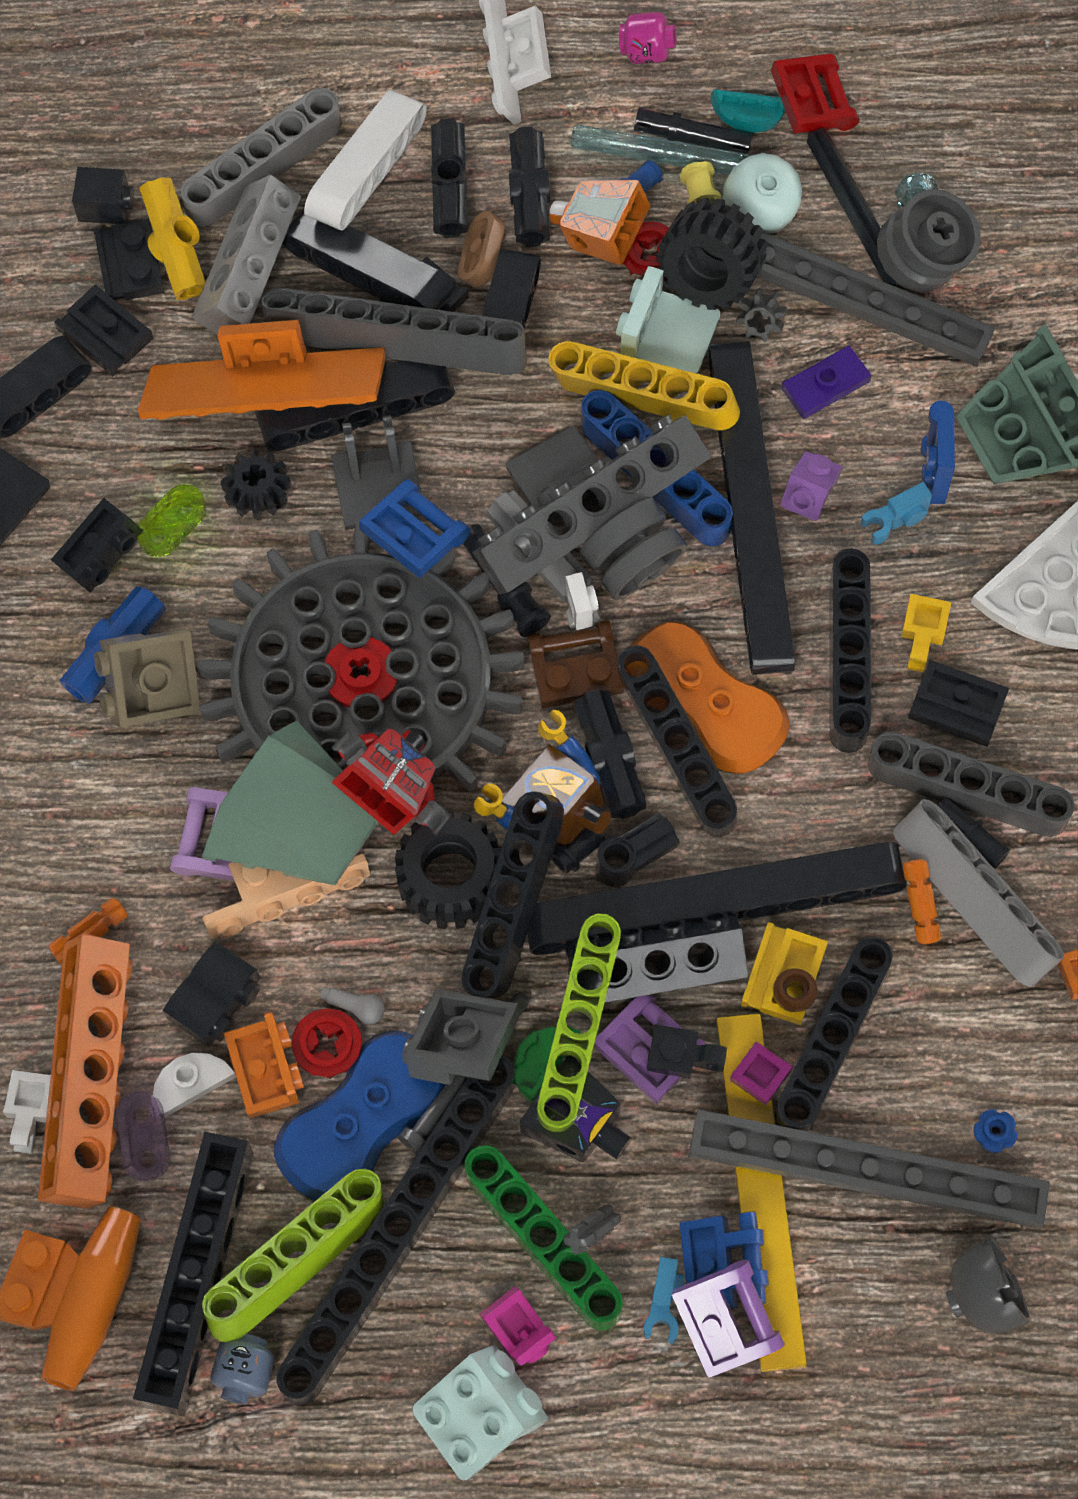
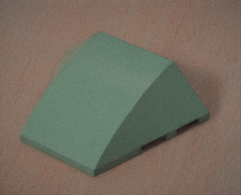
M1045 323L1036 332L1037 336L1021 352L1017 351L1011 358L1012 362L994 380L990 379L956 415L959 424L994 485L1078 467V381Z
M295 721L266 738L223 799L202 857L205 860L217 862V859L240 863L242 867L250 869L261 867L281 871L285 876L336 885L378 821L331 783L342 769L301 724Z

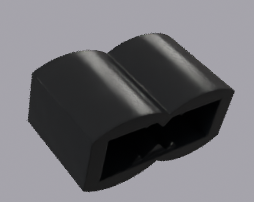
M215 941L198 960L190 975L173 993L165 1005L163 1013L166 1019L205 1046L209 1047L215 1040L221 1042L225 1038L224 1033L231 1031L234 1025L233 1014L241 1005L249 1006L257 996L261 987L258 984L260 979L258 970Z

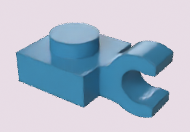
M922 482L888 499L886 506L867 511L862 516L860 524L863 528L872 523L880 525L882 529L873 533L871 541L873 545L881 544L888 539L891 529L894 530L904 524L909 527L920 522L927 515L932 494L926 484Z
M660 1257L651 1311L644 1324L643 1332L645 1339L651 1338L652 1328L658 1323L668 1326L670 1330L668 1343L674 1344L677 1339L679 1328L677 1320L670 1313L671 1300L674 1301L672 1297L673 1289L683 1286L685 1275L676 1273L678 1260Z

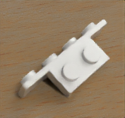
M479 0V5L485 15L486 22L483 36L490 52V60L487 62V67L494 82L495 92L492 93V102L498 114H503L515 125L522 122L518 90L551 78L543 15L536 6H532L507 17L505 0Z

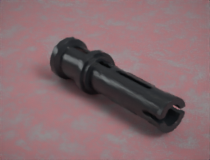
M473 524L471 529L474 534L470 533L463 545L482 572H485L472 553L482 546L478 539L485 535L480 524ZM523 582L508 593H498L497 596L498 605L502 610L511 609L514 620L517 623L516 630L521 637L537 633L547 625L551 618L548 610L540 608L531 595L532 588L528 582Z

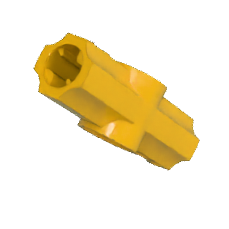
M160 177L153 181H147L139 189L154 231L148 237V248L157 260L164 263L176 300H188L200 296L206 282L194 246L199 242V230L191 218L183 215L171 178Z

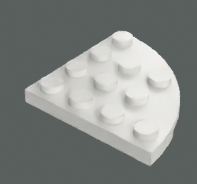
M1078 501L973 596L971 604L998 624L1026 638L1048 645L1078 649Z

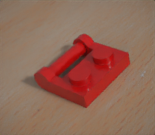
M821 54L774 61L771 73L794 134L814 131L818 128H838L841 131H846L858 125V114L855 108L850 107L837 72L839 64L834 54ZM818 76L824 79L834 106L832 110L828 106Z

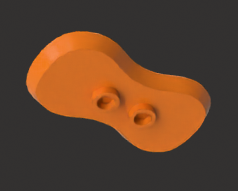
M665 621L647 629L630 645V647L634 645L643 646L654 655L716 768L734 774L748 773L768 762L782 747L790 729L789 717L783 704L769 691L747 683L729 672L718 659L710 642L699 630L686 623ZM635 661L628 665L626 672L633 677L643 676L649 667L641 661ZM654 697L646 705L664 711L669 703L662 697Z

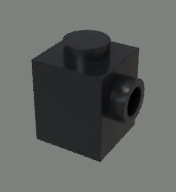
M77 167L72 203L78 222L125 223L127 209H133L135 198L134 187L128 186L125 171L121 169Z

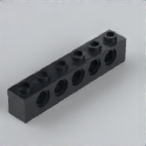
M204 1131L133 1400L142 1408L185 1417L208 1330V1324L202 1308L203 1298L221 1280L254 1154L249 1142L246 1140Z

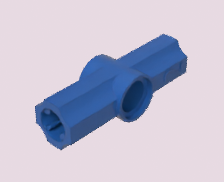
M136 586L109 619H101L91 629L86 638L85 649L59 680L61 685L81 702L90 704L106 684L105 676H98L94 663V653L101 651L100 640L138 633L146 635L165 612L164 603L146 588Z

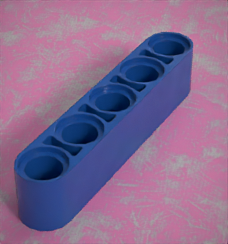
M596 390L588 393L583 398L581 404L582 431L611 460L619 456L615 449L622 444L619 442L620 440L631 439L636 436L640 442L652 434L642 421L609 392ZM600 412L608 416L602 419H597L592 417L591 415ZM655 445L650 451L652 463L661 466L665 463L664 451ZM621 468L629 477H631V474L628 470H626L625 468ZM695 470L690 471L652 497L704 545L719 546L729 538L733 516L732 506ZM679 491H689L693 496L681 498L676 493ZM715 517L720 519L722 523L711 525L704 520Z

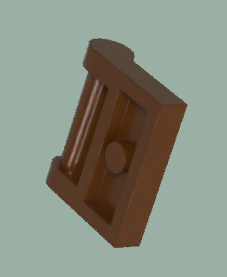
M609 620L596 622L595 627L542 637L540 633L527 635L542 709L575 703V700L582 697L585 693L598 689L609 691L611 696L624 693V687L619 677L618 659ZM600 643L601 652L550 662L545 661L544 653Z

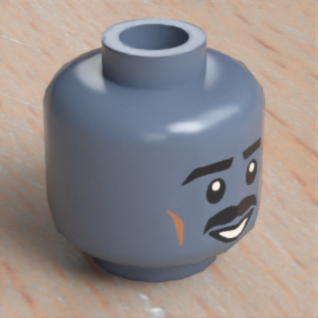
M246 1334L237 1340L220 1342L210 1380L214 1386L222 1389V1399L247 1405L249 1397H261L266 1394L275 1363L274 1353L267 1348L268 1341Z

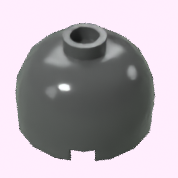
M993 1238L972 1246L964 1251L954 1262L950 1273L952 1290L946 1292V1297L957 1318L964 1315L974 1328L984 1333L999 1334L1028 1324L1029 1311L1015 1274L1010 1275L1008 1269L1002 1263L1007 1261V1258Z

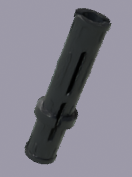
M639 107L635 120L637 123L634 125V132L667 138V143L675 144L676 141L743 156L744 158L748 156L751 145L750 141L753 133L750 132L746 133L682 118V113L674 112L673 115L644 109L643 107Z

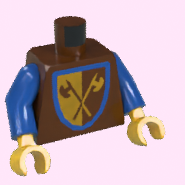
M552 710L549 715L557 724L558 729H549L545 722L540 720L538 733L546 740H555L558 745L554 747L549 744L504 798L501 789L497 785L491 783L484 785L481 791L493 803H488L483 798L477 797L474 801V808L482 816L496 815V822L508 830L515 805L523 794L531 791L551 794L561 801L565 811L556 842L566 845L572 843L583 828L596 834L603 833L609 825L611 813L602 808L603 798L599 788L601 778L591 758L573 735L567 736L563 731L566 725L564 715L558 710ZM543 801L536 803L532 811L533 819L537 824L541 823L547 815V807Z

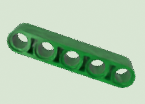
M488 1145L472 1149L465 1160L466 1178L471 1189L586 1324L600 1331L609 1330L614 1327L621 1318L623 1307L622 1295L617 1287L586 1251L581 1254L572 1253L571 1246L564 1244V1235L569 1233L568 1230L500 1151ZM482 1161L492 1162L498 1168L496 1174L489 1179L478 1178L474 1175L473 1170ZM517 1194L522 1196L527 1202L525 1208L518 1213H510L503 1209L502 1202L509 1195ZM539 1228L550 1229L554 1232L556 1239L548 1247L536 1246L530 1239L534 1231ZM568 1262H576L583 1266L585 1275L578 1281L570 1282L562 1278L560 1269ZM599 1296L608 1297L613 1301L615 1309L608 1316L600 1317L591 1312L589 1308L590 1302Z

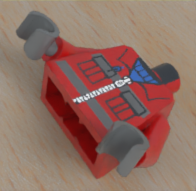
M387 729L379 737L373 733L357 735L352 731H348L332 746L335 751H339L342 758L347 760L348 766L331 783L393 835L414 817H416V823L429 826L432 833L437 835L450 818L448 811L435 802L434 785L431 782L435 767L433 762L421 753L425 747V741L419 733L407 730L400 735L393 729Z

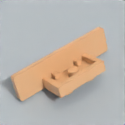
M364 854L355 856L336 885L285 876L281 871L261 867L250 869L242 867L240 863H228L242 901L205 915L202 919L210 939L232 937L241 932L244 926L257 921H272L280 917L287 909L297 905L309 906L320 901L327 893L338 889L349 890L359 886L365 878L370 876L367 860Z

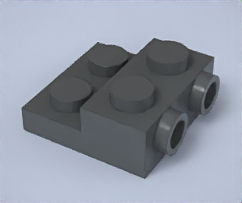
M436 989L428 1006L425 1005L421 1009L418 1027L413 1037L408 1038L404 1044L402 1058L403 1062L407 1064L409 1076L448 1085L452 1084L455 1075L490 1081L520 1017L518 1004Z

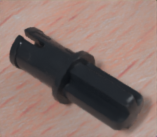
M944 798L937 804L994 870L1010 853L1008 847L1001 844L982 827L983 822L981 820L974 821L947 798Z

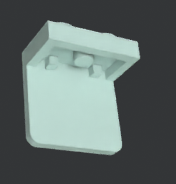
M648 266L643 280L636 279L630 294V302L633 303L630 312H623L618 322L616 335L621 336V354L699 374L708 351V346L718 326L720 311L717 308L716 310H707L706 305L703 304L699 308L692 306V301L685 298L683 301L677 295L662 291L663 270Z
M496 1344L470 1354L413 1406L414 1416L461 1480H468L475 1476L517 1438L537 1430L549 1419L542 1409V1403L537 1394L525 1386L515 1372L513 1361L506 1353L500 1351Z

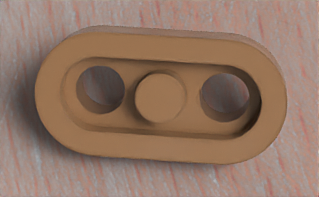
M490 211L480 213L470 224L458 266V277L472 287H479L492 280L500 246L505 237L504 221Z

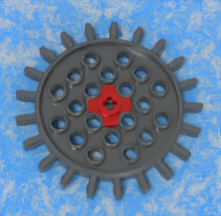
M356 523L353 534L355 551L351 554L329 557L325 540L317 529L309 532L310 551L316 562L310 563L294 572L288 566L285 558L274 548L266 552L271 571L280 581L264 595L256 591L250 584L238 578L235 579L232 583L234 595L240 602L252 608L243 626L212 616L208 621V627L212 635L235 643L232 660L205 659L198 660L197 669L201 678L231 680V697L199 705L204 722L216 721L236 715L239 719L243 731L215 747L222 763L236 758L251 748L257 752L266 738L275 732L273 730L274 725L283 719L293 722L298 721L326 753L335 751L332 746L348 731H352L357 735L373 733L379 737L387 729H393L400 735L407 730L415 731L427 742L421 753L432 761L435 767L431 782L447 771L455 778L459 785L470 792L477 788V778L473 771L459 759L467 751L471 743L482 747L490 753L499 756L504 755L506 740L498 734L482 728L481 725L487 709L509 714H521L522 697L511 693L492 691L491 674L524 670L523 652L489 654L486 638L513 627L514 616L511 609L484 619L479 620L470 604L482 597L490 589V579L485 572L473 578L458 591L443 579L452 568L456 559L455 548L450 550L429 571L419 578L391 555L368 553L370 538L359 529V523ZM387 586H395L401 590L394 598H384L379 595V592ZM345 593H355L360 597L352 605H343L338 602V599ZM306 599H312L319 603L314 610L309 612L297 609L299 603ZM433 617H443L448 621V624L441 629H432L426 625ZM394 623H400L407 627V630L399 636H391L385 632L386 628ZM352 630H360L366 634L364 639L357 643H350L344 639L345 635ZM310 637H320L324 640V644L315 650H310L303 646V643ZM277 643L283 646L282 651L276 656H266L261 653L268 644ZM441 654L451 655L455 659L454 663L448 667H438L433 663V660ZM399 661H408L414 666L406 674H397L391 670L393 665ZM319 674L327 675L331 678L330 682L322 688H315L309 685L310 679ZM276 681H283L289 684L288 689L279 695H274L267 691L268 687ZM448 692H455L462 697L461 701L453 706H446L439 699ZM406 699H414L420 703L419 708L411 713L402 712L398 709V705ZM364 706H373L379 710L378 714L369 720L361 719L356 715L357 711ZM322 713H332L337 717L336 721L330 726L323 727L315 723L317 716ZM342 758L337 765L343 770L348 766L347 760ZM378 822L382 832H388V830Z

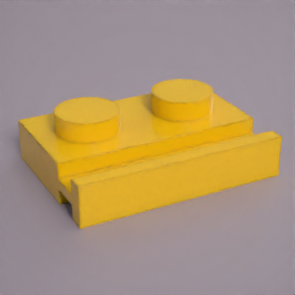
M768 922L741 1006L746 1008L749 1006L760 1010L761 1013L801 1025L806 1010L795 1013L782 1009L773 996L774 982L783 971L793 968L808 972L816 981L828 941L789 928L785 930ZM793 985L787 988L788 995L793 998L803 995L802 989L798 986Z

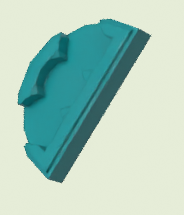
M713 89L710 96L713 110L723 122L734 129L748 133L765 132L774 128L785 113L781 97Z

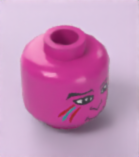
M633 13L628 16L625 24H620V52L622 55H627L631 63H662L667 59L669 50L676 48L677 34L675 25H668L667 18L663 13Z

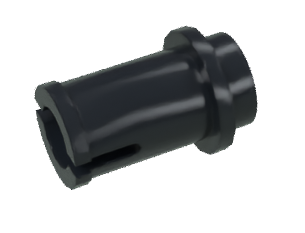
M583 828L572 843L566 845L557 843L551 859L563 873L567 874L571 870L576 872L580 869L579 863L596 850L605 840L603 833L596 834Z

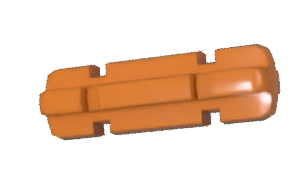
M924 859L909 860L903 863L905 880L910 883L906 887L912 918L917 921V925L914 926L916 939L921 944L934 943L941 940L942 936L939 923L934 919L938 915L932 884L927 882V878L930 877L928 863Z
M110 898L100 906L101 911L97 913L94 910L67 930L68 935L65 938L61 935L49 944V951L61 965L64 944L80 934L101 938L109 932L108 927L111 924L115 927L127 918L125 908L116 898Z

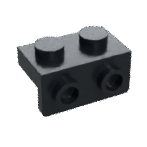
M103 498L53 556L51 561L91 593L96 586L101 585L109 577L111 568L121 556L133 549L137 543L138 536L144 530L125 513Z

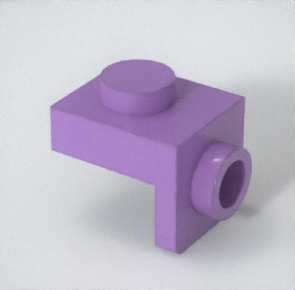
M805 451L790 474L781 506L813 521H817L821 516L826 498L839 480L843 466L831 462L826 456Z

